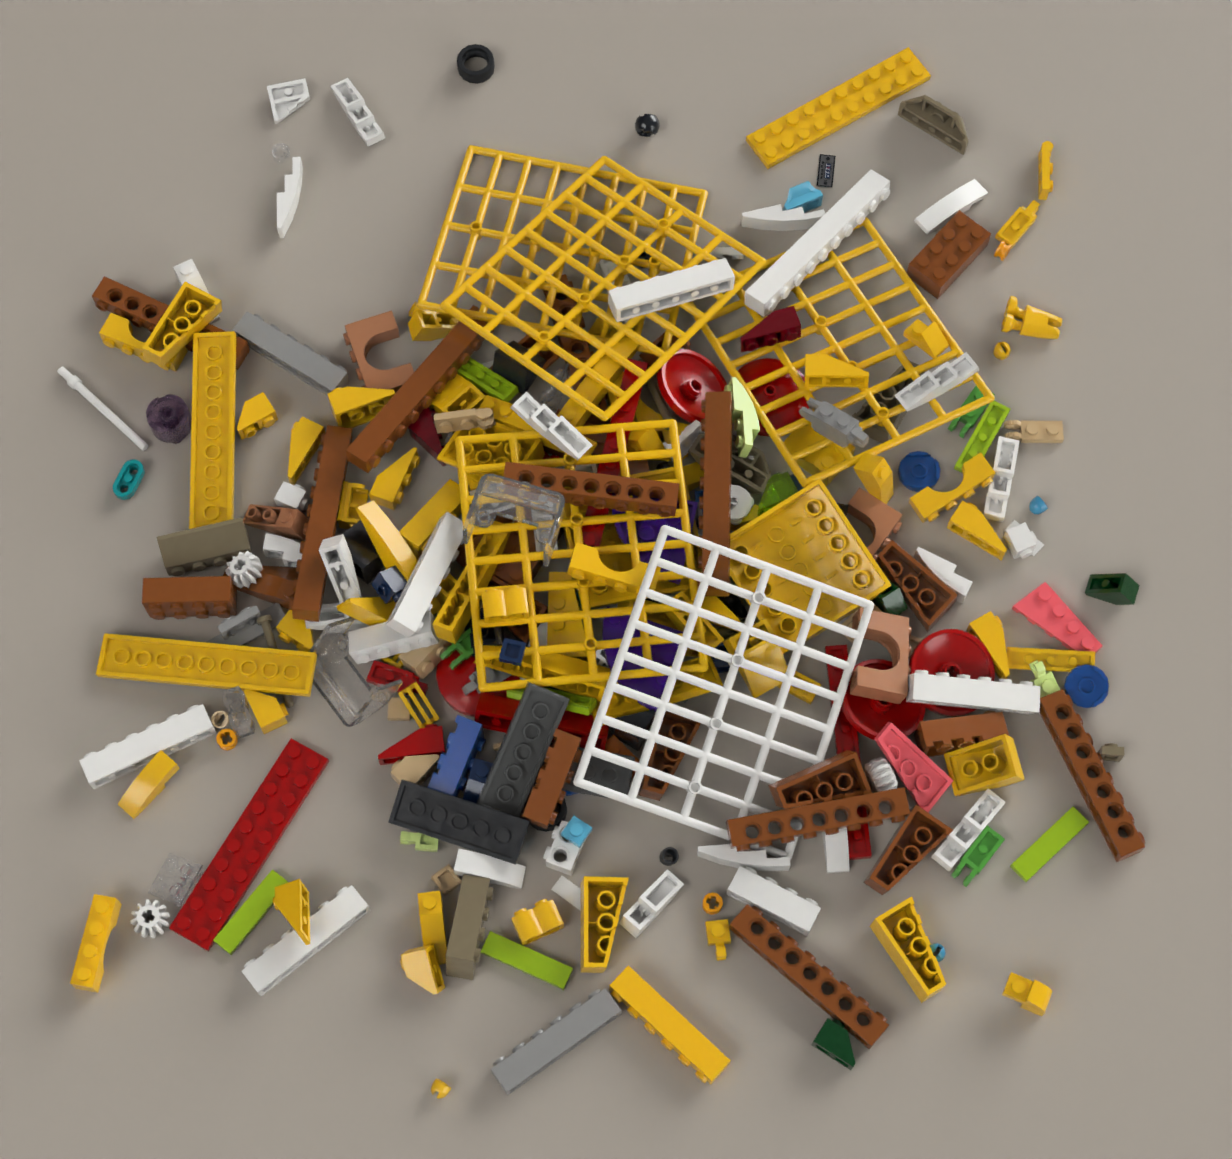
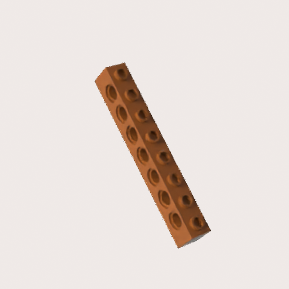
M566 274L562 275L560 281L569 287H573L572 281H568ZM543 290L545 298H547L548 291ZM556 293L552 308L564 316L577 302L565 294ZM560 297L566 298L565 300H558ZM583 316L579 325L582 329L585 328ZM552 319L553 325H555L557 321ZM557 336L560 347L583 363L594 354V351L590 352L588 347L590 344L586 341ZM575 350L582 351L581 353H574ZM565 361L570 377L577 368ZM583 375L572 386L574 391L577 389V387L580 385V383L584 380V378L587 375ZM607 393L601 400V402L598 404V407L603 411H605L610 406H607L605 401L607 399ZM591 414L587 422L593 425L610 424V419L602 421L594 414Z
M105 276L92 294L95 306L99 310L104 312L107 310L126 318L136 327L147 328L151 333L169 307L165 303ZM208 324L199 333L226 331ZM237 336L236 370H239L250 352V348L246 340ZM193 339L186 345V349L193 352Z
M505 462L502 483V495L510 498L523 497L532 501L547 500L555 504L570 503L574 506L586 505L597 509L610 508L619 512L634 511L643 515L650 513L661 517H675L679 491L678 483ZM527 481L529 484L524 485L521 482ZM549 484L551 487H544L542 485ZM564 487H571L573 489L566 490ZM591 489L594 492L588 493L586 490ZM609 492H613V493H615L616 495L611 496V495H609L608 493H609ZM630 495H636L638 498H631ZM651 498H658L659 501H653Z
M1061 689L1040 698L1039 713L1116 862L1140 853L1145 848V839L1142 833L1136 830L1132 814L1125 809L1121 793L1117 792L1113 786L1114 780L1111 774L1106 772L1102 756L1099 752L1096 753L1091 735L1085 732L1081 716L1075 713L1071 697ZM1056 712H1062L1066 719H1060ZM1066 732H1073L1076 735V738L1072 739L1068 737ZM1076 751H1083L1086 758H1080ZM1087 770L1095 772L1096 778L1089 777ZM1097 790H1103L1107 797H1100ZM1107 810L1115 811L1117 818L1110 817ZM1118 830H1124L1127 833V838L1121 837L1118 834Z
M905 787L729 819L726 821L731 849L736 848L737 852L750 850L751 845L759 844V848L773 845L772 841L781 840L783 844L795 841L794 837L803 836V839H811L817 837L816 833L825 832L826 835L837 834L839 829L842 828L854 831L861 829V825L869 824L870 827L883 825L885 820H891L892 823L902 822L910 814ZM880 803L889 805L890 811L888 814H884L879 810ZM858 807L867 809L868 816L866 818L858 816ZM836 811L845 813L846 820L844 822L836 820ZM814 815L823 817L824 824L822 826H817L813 823L812 818ZM792 819L800 820L802 823L800 830H794L791 827L790 821ZM770 823H776L779 826L780 832L778 834L769 832L768 825ZM748 827H754L757 830L758 836L756 838H749L746 835Z
M747 904L730 923L729 930L830 1017L842 1022L845 1025L844 1029L870 1050L889 1026L886 1023V1017L878 1011H872L868 1007L869 1003L861 996L856 997L850 992L852 989L845 982H838L833 977L834 974L829 968L824 965L821 967L815 962L816 958L807 950L803 952L798 947L799 944L794 938L789 935L787 937L780 932L781 928L775 922H768L762 917L764 914L756 906L751 907ZM759 925L762 927L763 932L761 934H754L751 931V926ZM770 940H777L780 943V948L772 949L769 947L768 942ZM794 955L797 957L798 962L796 964H789L786 961V956ZM805 970H812L815 973V978L812 980L806 979L803 972ZM821 986H831L833 993L831 995L824 994ZM847 1000L851 1005V1009H841L839 1001ZM857 1016H866L869 1024L866 1026L860 1025L857 1022Z

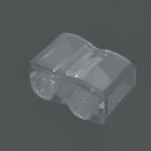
M236 686L224 690L222 694L223 703L229 713V723L236 736L240 739L254 734L255 723L249 712V704L242 689Z

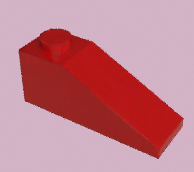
M428 724L425 728H420L378 754L380 765L394 764L399 759L402 761L405 756L433 754L441 756V753H446L442 726Z

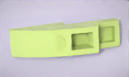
M732 377L729 384L725 385L724 391H731L732 423H734V431L737 432L735 447L738 448V457L747 458L753 447V442L760 431L759 420L747 391L736 377Z

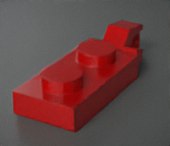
M376 660L373 661L366 678L368 683L395 692H400L414 682L418 683L425 696L428 691V684L420 682V678L415 673ZM415 688L412 689L413 694H419Z

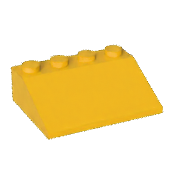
M496 422L490 429L477 427L470 430L455 431L437 456V460L457 468L455 438L457 436L516 432L519 430ZM541 439L518 440L520 461L541 460L544 457L545 452ZM509 441L464 444L466 466L511 462ZM504 471L473 475L502 486Z

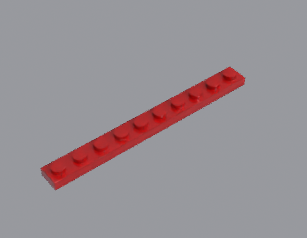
M628 358L630 362L642 370L646 371L648 369V363ZM625 368L620 388L626 391L639 377ZM643 386L612 416L610 424L634 421ZM624 431L626 448L631 431ZM616 432L607 433L602 454L618 453ZM620 462L599 463L597 473L619 476ZM588 506L585 517L609 515L610 508L597 509L593 506ZM606 524L582 526L583 544L591 547L600 546Z
M847 644L825 646V654L847 661ZM826 663L829 690L837 693L844 670ZM841 707L834 727L836 754L850 750L856 752L860 760L857 730L849 723ZM858 807V816L866 818V808ZM868 824L861 825V829L848 831L847 829L849 860L870 859L872 853Z

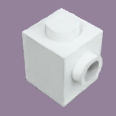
M283 481L274 498L277 507L299 509L301 512L306 511L310 502L304 487L298 484L292 485Z
M1025 522L1007 529L1003 536L1014 559L1018 557L1023 559L1033 554L1037 538L1034 532L1029 530Z

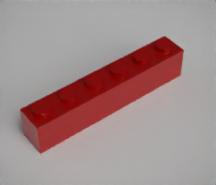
M480 693L474 721L482 724V727L485 729L506 733L520 700ZM565 710L557 729L580 737V747L585 748L594 718L592 715L588 716ZM602 725L595 744V747L598 749H605L609 730L608 725Z

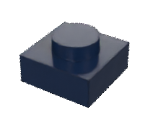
M504 638L499 661L521 666L526 643Z

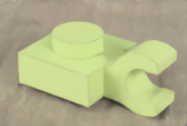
M1036 660L1029 664L1035 676L1030 682H1033V686H1041L1040 698L1060 690L1052 671L1045 672L1046 669L1042 661L1038 662Z
M401 831L400 844H415V850L438 852L439 839L418 832Z

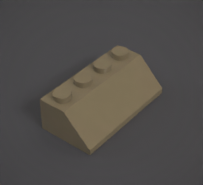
M242 517L157 537L163 563L169 576H181L185 572L192 570L202 571L206 567L214 565L224 566L227 564L226 562L233 560L232 556L237 557L239 551L242 553L247 551L252 553L249 534Z

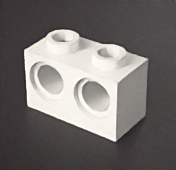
M562 820L560 826H555L551 837L554 839L551 847L547 846L543 859H546V867L572 876L584 843L579 848L562 838L561 833L568 824V822ZM562 853L567 858L563 862H557L554 857Z

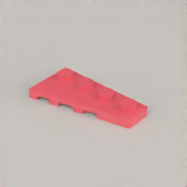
M1046 582L1012 607V610L1024 615L1029 622L1045 630L1046 634L1050 637H1055L1069 650L1094 651L1096 653L1103 646Z
M887 722L874 740L916 804L926 812H929L954 780L893 723Z

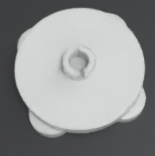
M731 484V524L738 525L754 506V499L743 487Z

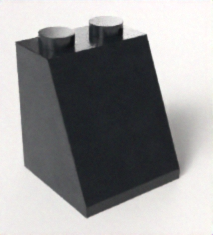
M360 520L345 531L343 535L351 552L356 575L366 584H369L377 573L384 568V565Z

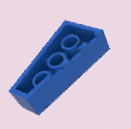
M457 715L455 719L457 723L455 733L450 732L448 736L447 753H441L437 769L440 770L438 773H433L428 785L429 788L456 797L460 790L464 791L468 781L466 776L469 770L471 771L477 752H481L486 743L482 724Z

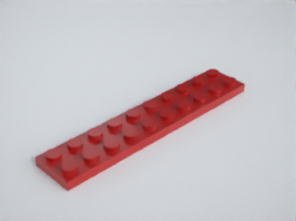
M292 738L289 740L169 927L171 931L209 952L214 944V938L232 916L329 763L328 758Z

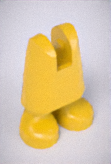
M1010 296L1005 309L1001 331L1007 333L1011 330H1017L1019 335L1058 339L1060 334L1058 327L1062 325V318L1030 305H1026L1025 310L1018 307L1017 298Z

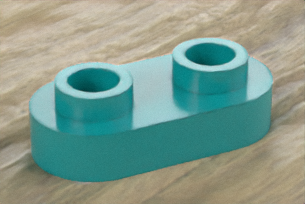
M132 459L124 463L113 484V492L117 498L127 500L135 494L145 474V469L140 461ZM134 470H137V471H138V472H137L136 474H134V475L131 474V472L134 471ZM124 488H128L127 492H122Z

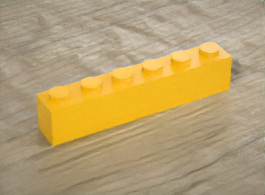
M629 965L609 985L610 995L619 1004L622 1001L628 1007L626 1010L633 1018L637 1019L639 1017L645 1023L643 1026L650 1034L654 1035L656 1033L662 1038L661 1044L669 1051L673 1049L678 1053L679 1056L677 1058L686 1067L690 1065L696 1070V1077L703 1083L708 1082L712 1084L728 1067L731 1060Z

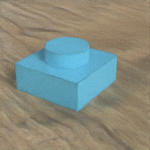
M573 816L562 831L561 836L580 848L591 833L592 827L576 816Z

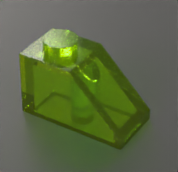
M788 471L782 474L776 473L768 479L758 507V516L798 492Z

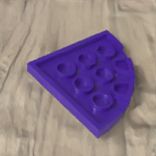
M651 498L653 501H659L658 498ZM687 500L692 532L698 502ZM612 509V514H623V513H626V512H619V511H617V510H615V509ZM681 517L635 521L638 543L656 542L660 528L663 525L682 531ZM627 522L614 523L621 542L629 544ZM667 535L666 541L679 539ZM685 549L662 550L660 558L684 566L686 559ZM652 551L639 552L640 561L649 563ZM661 568V570H660V572H668V571H669V570H666V569H663V568ZM681 579L667 581L680 585Z
M630 615L604 617L602 640L622 639ZM647 620L648 624L675 634L683 633L682 631ZM635 629L632 638L640 637V630ZM679 644L650 645L652 661L665 666H672ZM642 646L628 648L627 652L643 657ZM619 648L603 649L610 671ZM624 660L621 671L644 669L642 666ZM668 676L617 680V682L622 686L661 699ZM637 701L649 710L654 709L655 712L657 711V707Z

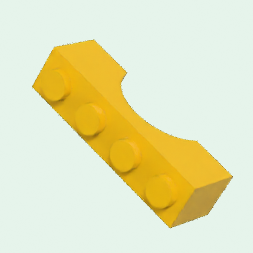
M110 313L99 332L103 343L110 348H119L127 355H136L144 362L150 363L151 361L143 356L142 347L145 342L133 337V328L130 321ZM186 346L160 368L176 372L188 352Z
M981 452L963 463V480L954 490L938 492L927 486L910 497L909 504L922 523L927 520L929 522L934 521L940 516L939 512L944 509L947 511L951 510L958 504V500L963 497L968 499L976 493L975 489L980 486L985 488L993 482L992 478H994L995 471Z
M576 542L567 574L578 580L587 579L595 585L611 586L618 592L627 591L637 596L648 563L640 561L631 570L624 572L613 571L602 563L597 548ZM656 567L649 588L655 591L661 567Z
M98 894L93 896L70 984L76 989L99 992L104 973L103 961L107 940L112 929L117 924L122 905L117 898Z

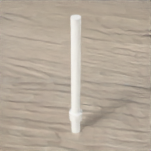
M63 366L58 369L57 372L73 390H77L142 451L148 448L149 445L82 384L81 379L76 375H72Z

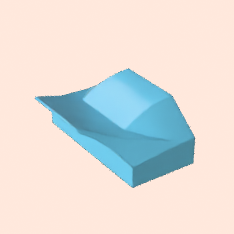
M809 181L791 187L783 211L803 207L805 213L817 208L822 204L823 194L820 190L815 189Z

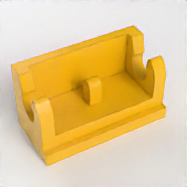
M344 481L337 518L339 528L349 529L361 520L355 508L366 504L368 501L369 490L365 489V485Z

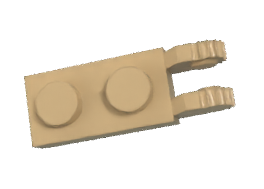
M473 408L434 415L437 434L470 430L477 427L490 429L496 423L493 418V410L489 408Z
M1008 420L1004 422L1005 429L1020 430V433H1005V438L1019 440L1021 443H1063L1064 441L1063 421Z

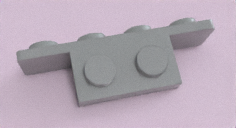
M275 603L261 612L256 605L246 607L237 616L224 619L217 626L221 634L206 641V643L244 646L264 635L262 626L257 624V618L271 615L273 621L270 622L273 630L286 614L279 603Z

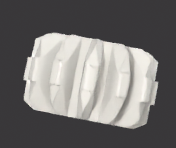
M239 551L237 557L232 556L233 560L226 562L228 568L225 572L228 576H231L234 585L239 588L243 586L249 588L251 583L257 584L256 579L262 577L260 572L263 570L260 559L249 551L245 553Z
M874 758L865 764L866 776L875 792L897 789L898 782L896 776L885 758Z
M146 899L145 906L138 903L139 911L131 912L136 918L130 920V923L135 925L134 931L136 933L141 932L143 938H146L148 934L151 938H155L156 931L162 935L164 931L161 927L169 926V923L165 920L170 917V914L165 912L167 907L164 904L159 906L160 902L158 900H154L151 904L149 899ZM151 915H153L154 920H149L150 923L146 921L147 917L151 918Z

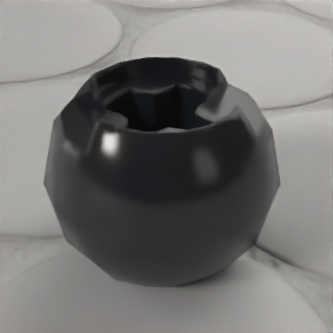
M644 114V116H639L636 119L635 130L640 136L650 137V135L658 133L660 123L657 116Z

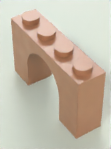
M392 310L345 325L346 333L343 334L346 346L351 345L352 351H349L352 363L357 362L358 368L355 370L358 380H363L364 386L361 387L394 390L396 393L414 373L411 363L388 370H380L372 367L366 361L368 352L375 345L400 337Z
M859 487L848 503L847 513L870 528L873 542L867 549L877 562V554L891 541L889 537L892 533L897 534L903 524L900 522L903 514Z
M859 608L852 617V629L857 630L864 608ZM872 611L864 639L876 641L888 650L892 658V668L878 670L858 665L850 678V695L900 704L907 697L909 690L908 675H910L911 666L908 665V658L911 654L909 638L912 628L909 626L908 617Z

